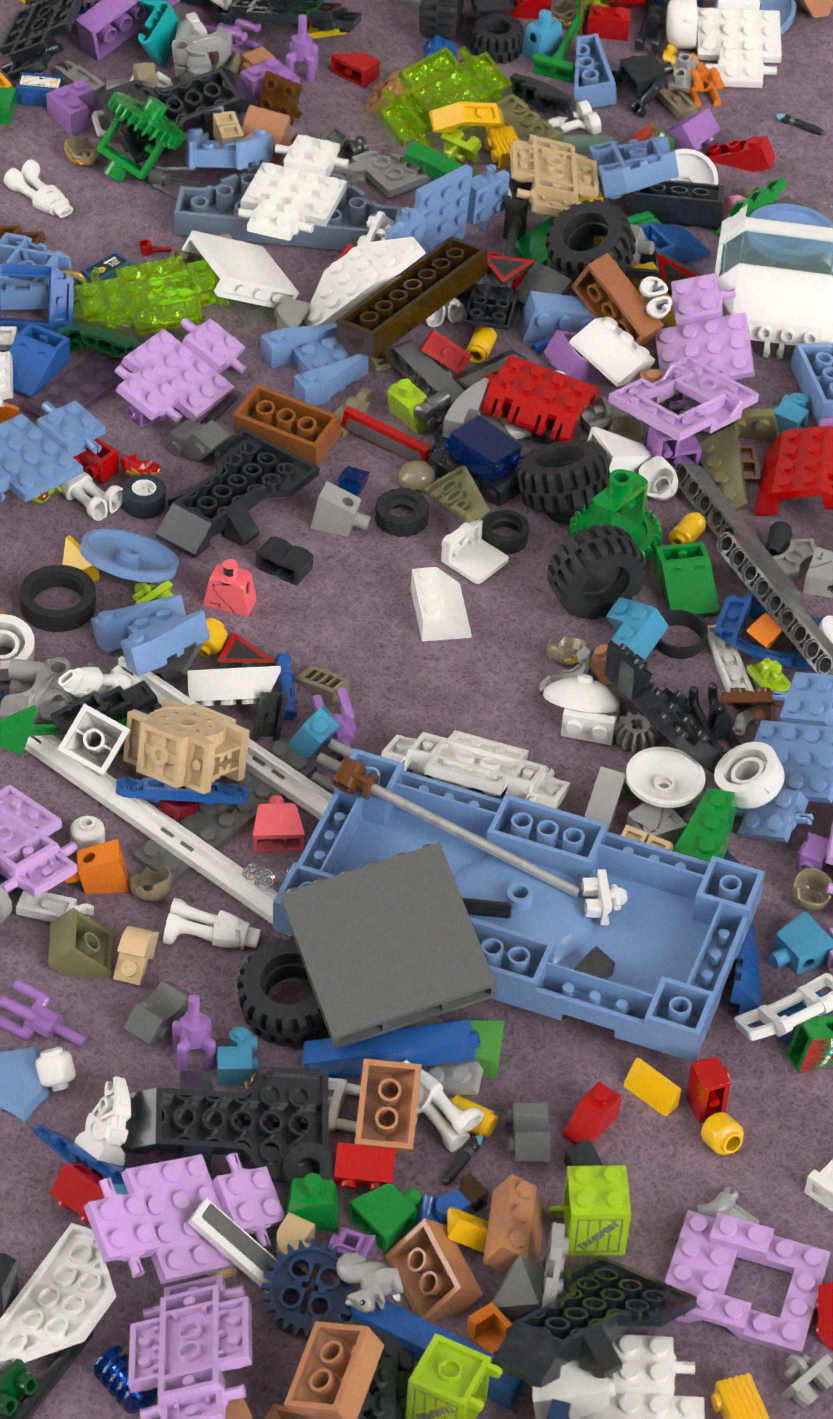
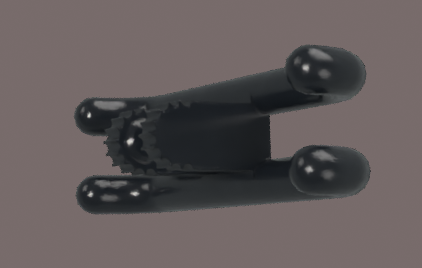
M647 0L638 37L635 39L636 51H642L646 37L649 36L655 37L651 43V52L653 54L659 53L666 30V13L670 0H664L662 11L660 7L655 6V0Z
M714 682L708 685L707 695L710 705L708 721L699 703L698 688L696 686L690 687L688 699L690 707L694 710L692 714L698 726L710 735L709 741L714 739L718 743L717 740L726 739L731 749L739 746L740 743L731 727V718L725 713L724 704L719 702L718 685Z

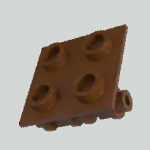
M266 70L258 107L289 115L290 125L292 126L294 119H299L302 115L298 103L303 85Z

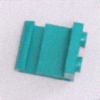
M139 0L149 16L144 26L149 32L150 37L147 39L144 34L139 33L138 40L152 62L158 67H162L172 53V42L175 40L176 27L180 20L170 3L166 1Z

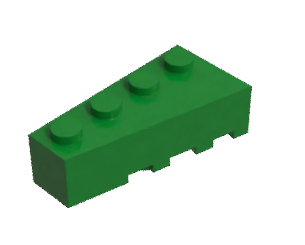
M708 788L673 851L710 862L712 856L724 859L737 810L734 792Z

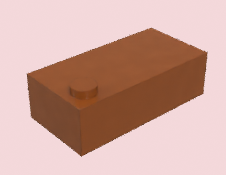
M608 253L588 264L571 286L595 318H613L618 323V326L623 331L631 334L634 338L633 340L640 346L646 347L664 326L660 319L652 318L647 313V302Z
M259 384L254 386L233 414L234 433L245 428L316 466L323 460L341 435L340 417L338 415Z

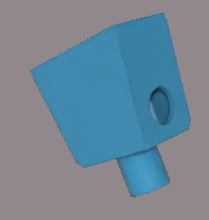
M549 10L539 11L538 19L526 27L521 55L532 60L535 53L545 56L553 54L558 50L563 41L562 24L551 17Z
M805 911L776 933L773 945L774 952L768 955V961L774 969L786 964L797 975L825 966L828 963L830 950H833V939Z

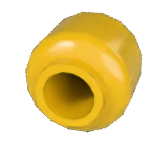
M213 618L206 619L210 639L203 642L198 652V655L203 657L218 655L227 639V631L224 628V624Z
M720 1112L706 1119L702 1126L701 1137L718 1155H727L736 1152L741 1147L744 1131L742 1126L729 1114Z

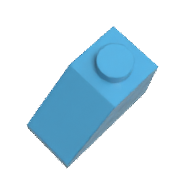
M325 706L320 707L301 726L288 744L297 753L309 760L343 724Z

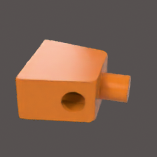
M115 839L80 849L77 852V873L66 879L65 883L81 881L85 894L129 892L128 871L119 840Z

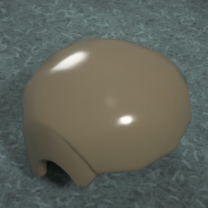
M422 460L405 463L397 476L401 487L409 488L413 491L421 490L423 494L426 493L423 488L436 481L432 467L429 463Z
M161 865L156 872L146 867L141 874H136L130 878L131 892L133 896L141 901L158 902L170 893L172 875L171 870Z
M805 868L797 874L792 884L793 900L803 909L809 911L821 910L829 904L832 895L826 893L829 882H833L825 872L816 868Z

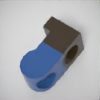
M469 1172L460 1179V1188L451 1194H443L437 1199L435 1216L438 1222L447 1225L449 1207H454L471 1215L476 1214L487 1206L488 1190Z

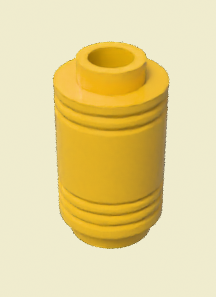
M478 326L475 329L466 348V351L472 354L469 359L471 363L481 364L487 360L497 338V333L493 328Z
M697 512L686 514L669 533L670 544L694 543L706 528L705 518Z
M460 1095L449 1098L451 1103L462 1111L478 1108L484 1114L482 1121L469 1132L483 1137H489L493 1133L498 1121V1116L494 1115V1111Z

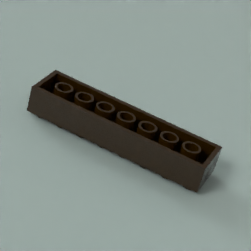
M450 236L337 319L338 344L370 357H377L488 273L487 249Z

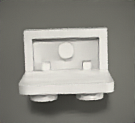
M481 519L474 520L471 523L464 522L453 533L446 535L442 541L441 562L475 584L485 581L505 566L509 560L506 554L481 539L483 522Z
M620 707L617 711L609 713L582 712L565 708L561 736L612 745Z

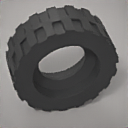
M409 488L390 489L387 492H383L377 498L375 521H377V526L383 532L388 533V535L411 537V535L419 534L427 526L429 503L420 492ZM395 508H407L412 510L414 515L397 517L390 514V511Z

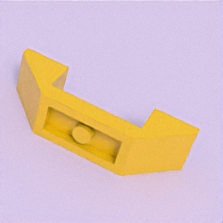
M458 102L429 112L432 129L435 133H452L459 126H485L488 134L489 128L505 127L503 113L496 103Z

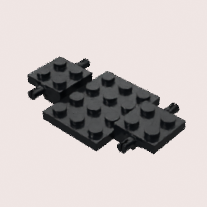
M36 0L32 3V6L17 11L0 45L1 53L3 55L9 54L11 62L2 64L1 69L3 73L8 72L9 78L14 81L20 78L21 72L41 73L45 71L51 57L54 54L63 52L62 44L58 43L54 36L61 33L64 35L71 31L72 25L78 17L79 10L84 4V0Z
M236 0L228 10L218 5L210 13V22H216V25L222 22L225 25H229L240 18L254 24H264L265 21L273 22V25H285L286 22L298 26V17L304 14L307 16V24L312 20V28H318L319 31L339 29V32L348 33L354 30L361 22L362 13L348 12L346 7L344 9L343 7L341 8V3L325 2V0Z

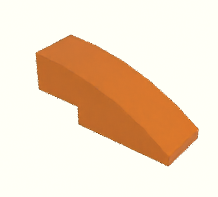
M768 612L758 618L746 631L768 650L784 634Z

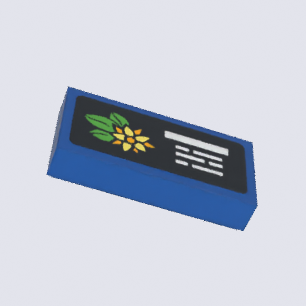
M114 252L84 268L82 275L86 280L98 287L130 269L131 262L118 252Z

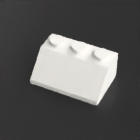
M611 317L594 319L569 342L615 386L627 385L637 381L639 370H650L655 362L650 352L645 347L637 344L633 340V336L623 331Z
M437 567L412 569L411 594L421 640L435 641L471 638L472 634L460 583Z
M281 666L187 671L189 698L193 701H199V705L215 706V700H220L221 705H236V699H242V704H257V698L260 697L261 692H271L281 672Z

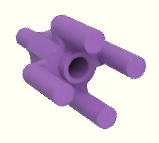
M301 14L298 17V34L293 35L292 41L289 43V53L286 55L285 66L294 73L297 62L306 63V81L313 82L315 70L318 69V45L313 43V37L307 33V16Z
M240 18L235 20L234 25H225L222 22L217 27L202 23L208 34L214 33L219 26H222L225 32L232 34L231 55L236 51L241 55L248 52L237 49L236 47L239 45L253 50L263 46L262 43L247 39V33L242 31L244 28L259 32L261 29L260 24H254Z
M340 688L337 690V695L340 701L339 709L341 713L333 715L343 725L329 741L335 739L350 747L356 742L355 734L357 727L354 721L355 714L346 688ZM314 695L312 697L315 712L320 707L325 706L321 695Z
M17 979L13 989L34 999L36 1002L33 1005H27L15 998L10 999L5 995L1 997L0 1006L22 1017L24 1025L21 1026L0 1015V1028L23 1040L31 1039L33 1033L36 1032L49 1039L54 1034H57L80 1047L85 1045L87 1037L62 1025V1015L47 1008L50 1002V996L47 993Z
M195 994L188 997V1011H186V1014L180 1018V1021L176 1020L172 1024V1048L176 1050L178 1072L188 1070V1052L200 1048L205 1050V1067L213 1069L216 1066V1042L211 1038V1019L200 1013V998Z

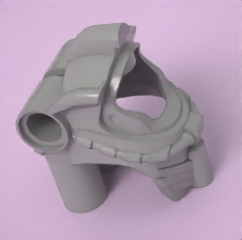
M186 20L178 22L175 40L172 42L175 77L188 72L203 74L225 65L231 55L232 34L225 32L222 26H219L212 34L193 35V25L191 22ZM218 51L219 59L214 65H211L208 52Z
M62 657L48 659L45 662L11 658L8 670V678L11 679L10 695L5 696L1 701L0 720L36 705L38 711L33 725L53 723L50 714L80 699L65 691L58 683L59 678L70 670L69 661Z

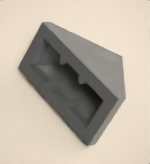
M518 1254L491 1302L494 1303L504 1316L513 1321L517 1320L539 1304L545 1269Z

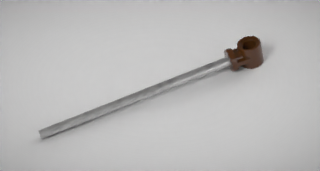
M344 757L331 780V783L342 792L354 795L358 789L361 791V798L368 800L373 794L577 898L581 890L580 887L378 785L379 776L374 773L369 777L366 776L367 769L356 760Z

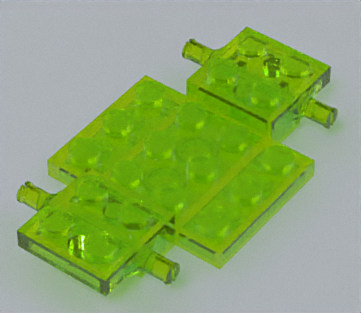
M445 47L399 72L398 77L408 88V91L396 97L388 87L381 92L388 101V104L380 108L376 114L402 147L412 141H418L421 145L429 148L432 146L425 137V134L433 130L429 116L431 110L458 102L490 103L488 100L495 99L498 102L504 99L501 93L508 90L512 84L487 51L478 56H471L466 47H463L458 53L464 61L459 63L448 47ZM459 126L457 129L465 134L478 126Z
M181 255L115 269L116 278L100 280L99 273L94 271L95 277L93 272L89 274L92 283L75 286V293L86 323L105 321L107 327L111 328L112 325V328L115 329L117 323L132 321L137 336L158 332L163 329L182 327L180 323L184 318H187L193 324L204 322L201 306L219 303L221 307H224V304L226 307L229 305L228 298L218 297L214 292L220 278L203 256V260L187 263V269Z

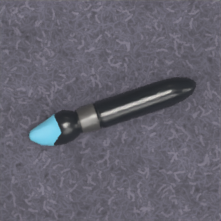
M788 114L776 115L777 119L784 124H790L816 135L824 134L822 128L791 117Z
M476 1135L469 1140L467 1147L443 1175V1185H448L455 1180L474 1153L480 1149L483 1136Z

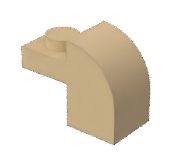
M127 926L118 946L119 956L113 979L142 986L148 959H153L159 932Z
M289 1212L277 1231L276 1256L278 1251L287 1255L288 1244L294 1250H297L299 1240H302L305 1248L309 1247L311 1240H315V1224ZM296 1264L292 1268V1272L295 1271L297 1266L306 1274L309 1272L304 1264ZM316 1264L314 1266L312 1275L318 1274L320 1269L319 1264Z

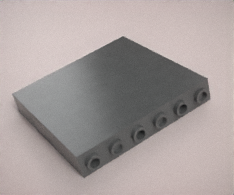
M440 842L433 845L425 844L417 850L408 853H398L392 858L380 862L373 861L359 869L345 870L339 875L328 879L320 878L312 884L303 887H292L280 894L285 916L334 1050L497 996L496 982Z

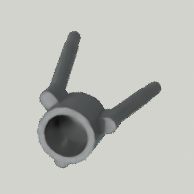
M156 165V167H152L148 178L149 183L153 185L152 189L159 190L176 200L178 195L164 188V185H169L170 180L195 185L200 184V181L172 176L168 172L196 170V168L190 169L188 166L163 167Z

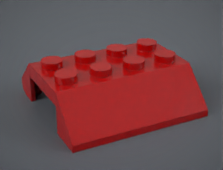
M509 355L490 383L481 407V413L490 417L493 415L495 419L499 420L506 403L512 404L507 416L508 424L512 425L515 422L516 427L535 433L537 430L536 434L543 436L549 419L555 421V424L551 431L550 439L554 441L558 439V441L564 442L566 440H573L577 421L587 405L594 407L603 392V388L517 356Z
M815 426L812 428L782 431L765 451L754 516L778 515L781 499L822 496L825 510L833 509L832 426Z

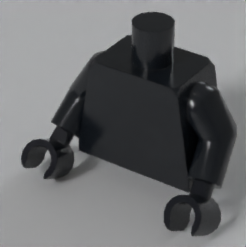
M652 54L643 56L633 55L629 58L620 59L618 71L613 70L611 72L616 87H619L624 82L637 100L642 99L641 102L633 103L631 108L633 113H637L639 118H643L647 113L645 105H649L655 96L664 89L666 76L673 73V66L670 62L661 64Z
M436 412L430 415L427 428L430 431H437L434 435V445L429 450L434 461L435 477H443L463 464L469 470L474 464H478L485 458H488V450L474 449V442L471 437L463 436L461 441L442 437L443 427L440 425L443 422V418Z

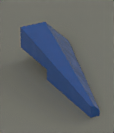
M754 917L734 964L730 1003L739 1004L737 1016L762 1006ZM759 1020L749 1025L758 1026Z
M36 1125L33 1128L34 1133L68 1163L80 1162L102 1178H111L112 1184H124L121 1173L130 1167L99 1161L76 1144L75 1140L44 1125Z

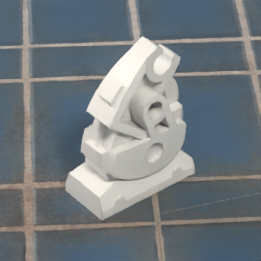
M115 1076L113 1077V1082L107 1081L105 1083V1096L101 1098L93 1112L88 1114L85 1131L80 1133L75 1139L76 1144L97 1160L124 1166L125 1153L120 1146L126 1142L128 1130L125 1128L126 1121L131 1118L130 1095L125 1078Z

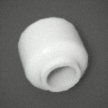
M81 816L75 819L70 827V842L73 841L77 845L78 851L104 843V824L94 816Z
M62 1047L40 1052L41 1057L36 1060L40 1084L44 1087H51L52 1091L68 1088V1082L76 1077L71 1053L63 1051Z

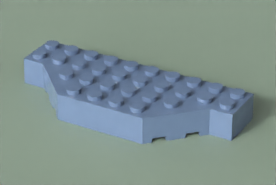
M250 166L246 168L245 173L230 175L222 179L221 184L214 187L211 185L204 188L180 186L174 211V235L189 236L192 230L215 236L229 233L233 240L344 251L349 243L355 247L358 246L357 242L360 236L368 234L370 230L367 227L369 216H376L377 212L381 211L396 224L397 216L402 214V207L379 205L376 201L371 202L366 198V194L357 186H351L347 183V189L326 227L314 224L312 233L299 231L297 235H293L290 241L248 232L247 223L250 219L238 217V211L241 207L243 195L260 166ZM331 173L329 176L346 181V178L338 173Z

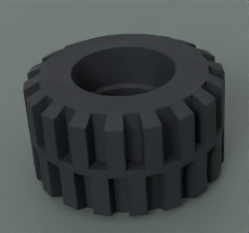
M491 13L478 17L472 22L470 52L478 60H484L485 63L506 64L507 61L512 62L519 57L523 41V28L519 20L512 18L510 15Z

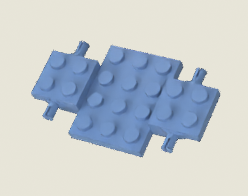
M466 164L416 189L414 207L411 209L409 207L402 208V214L397 216L396 224L386 229L385 240L414 237L427 254L450 236L462 240L465 237L467 222L472 226L480 222L479 227L487 229L489 227V218L505 209L510 174L506 170L495 174L496 166L489 164V166H486V175L481 173L472 178L473 168Z
M49 401L44 402L41 408L48 414L37 419V426L22 413L1 423L0 501L2 502L5 499L3 492L10 489L22 501L27 502L82 474L83 466L73 457L86 451L87 447L94 454L99 453L102 447L94 440L105 434L106 426L77 401H73L61 408L54 407Z
M795 672L787 692L773 691L772 700L774 702H784L779 716L783 722L761 720L754 742H762L773 748L783 765L785 774L784 784L776 797L763 806L752 809L737 807L735 816L743 817L738 830L742 837L788 843L791 832L797 824H812L813 814L805 813L809 801L832 803L833 675Z

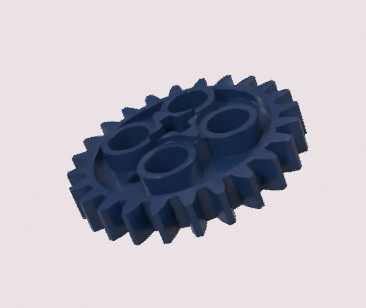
M312 1239L309 1247L305 1248L302 1240H299L297 1250H294L288 1244L287 1255L278 1251L277 1258L279 1262L277 1263L272 1260L268 1262L273 1272L264 1271L263 1277L270 1281L261 1284V1289L269 1292L262 1296V1302H271L265 1312L266 1314L276 1313L272 1322L275 1324L282 1320L284 1322L282 1326L283 1332L290 1326L293 1327L294 1337L302 1330L304 1331L305 1338H309L312 1317L317 1315L311 1310V1306L315 1302L319 1301L327 1305L328 1310L322 1315L342 1323L341 1316L350 1318L352 1315L350 1310L347 1309L345 1302L348 1300L347 1296L349 1294L357 1292L359 1289L351 1287L353 1284L344 1282L338 1276L336 1270L339 1259L336 1257L338 1248L334 1247L330 1252L326 1251L327 1242L325 1241L320 1248H316L315 1241ZM296 1264H304L309 1272L305 1276L298 1277L294 1275L292 1268ZM319 1264L320 1269L314 1286L316 1291H312L306 1312L302 1315L299 1311L305 1298L304 1287L309 1286L314 1266ZM326 1273H332L336 1276L337 1283L333 1286H326L321 1282L320 1278ZM288 1292H294L298 1295L299 1301L291 1306L285 1304L282 1297Z

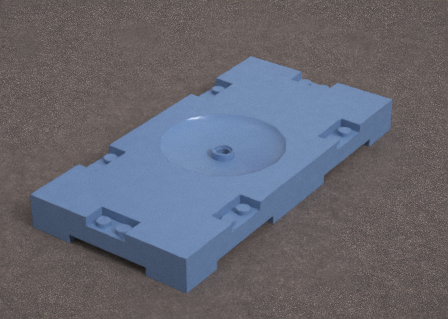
M354 748L349 758L361 763L367 769L366 776L369 777L372 773L378 775V785L580 888L582 878L596 877L598 869H606L609 889L610 885L616 884L618 888L625 889L628 899L626 903L621 905L620 910H614L612 907V911L608 913L609 925H600L599 918L585 917L584 912L585 899H596V896H582L580 890L577 898L373 794L368 800L361 798V791L358 789L354 795H350L334 786V794L299 861L293 863L273 901L274 931L293 936L280 896L281 893L286 892L288 889L303 887L312 884L320 878L328 879L339 875L345 870L359 869L365 867L370 862H380L392 858L395 854L408 853L419 849L425 844L433 845L440 842L462 898L510 902L512 904L510 918L469 915L496 982L497 996L491 999L561 1020L563 1014L615 1030V1038L696 1062L720 1002L721 993L734 960L739 955L761 900L765 871L712 856L710 862L608 832V824L512 795L505 794L503 800L407 772L404 771V763ZM596 946L615 962L613 975L606 980L574 970L591 949Z

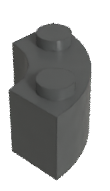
M188 418L170 432L165 447L175 456L180 455L186 459L200 460L214 451L230 435L214 420L202 425Z
M161 981L149 998L143 1002L136 1003L123 1028L148 1044L165 1043L172 1034L173 1022L176 1020L180 1021V1018L188 1011V997L193 994L173 982Z
M511 1103V1108H506V1126H511L512 1138H508V1155H514L515 1161H550L548 1103Z

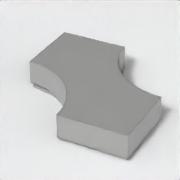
M814 538L791 539L786 552L781 555L772 556L789 579L799 578L800 568L812 560L816 549Z

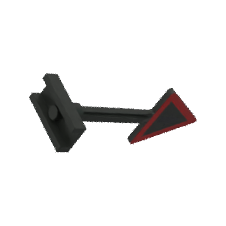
M508 195L506 197L503 239H507L504 256L488 255V269L501 285H506L535 265L534 260L513 257L516 240L526 234L529 200H513Z
M661 251L657 254L659 270L627 267L624 272L626 277L645 279L652 276L661 279L667 285V293L672 296L671 282L702 276V274Z
M232 633L217 659L216 666L241 668L275 666V660L236 633ZM261 692L260 697L257 698L258 707L252 737L254 741H259L260 737H273V740L277 741L280 739L288 696L286 692Z

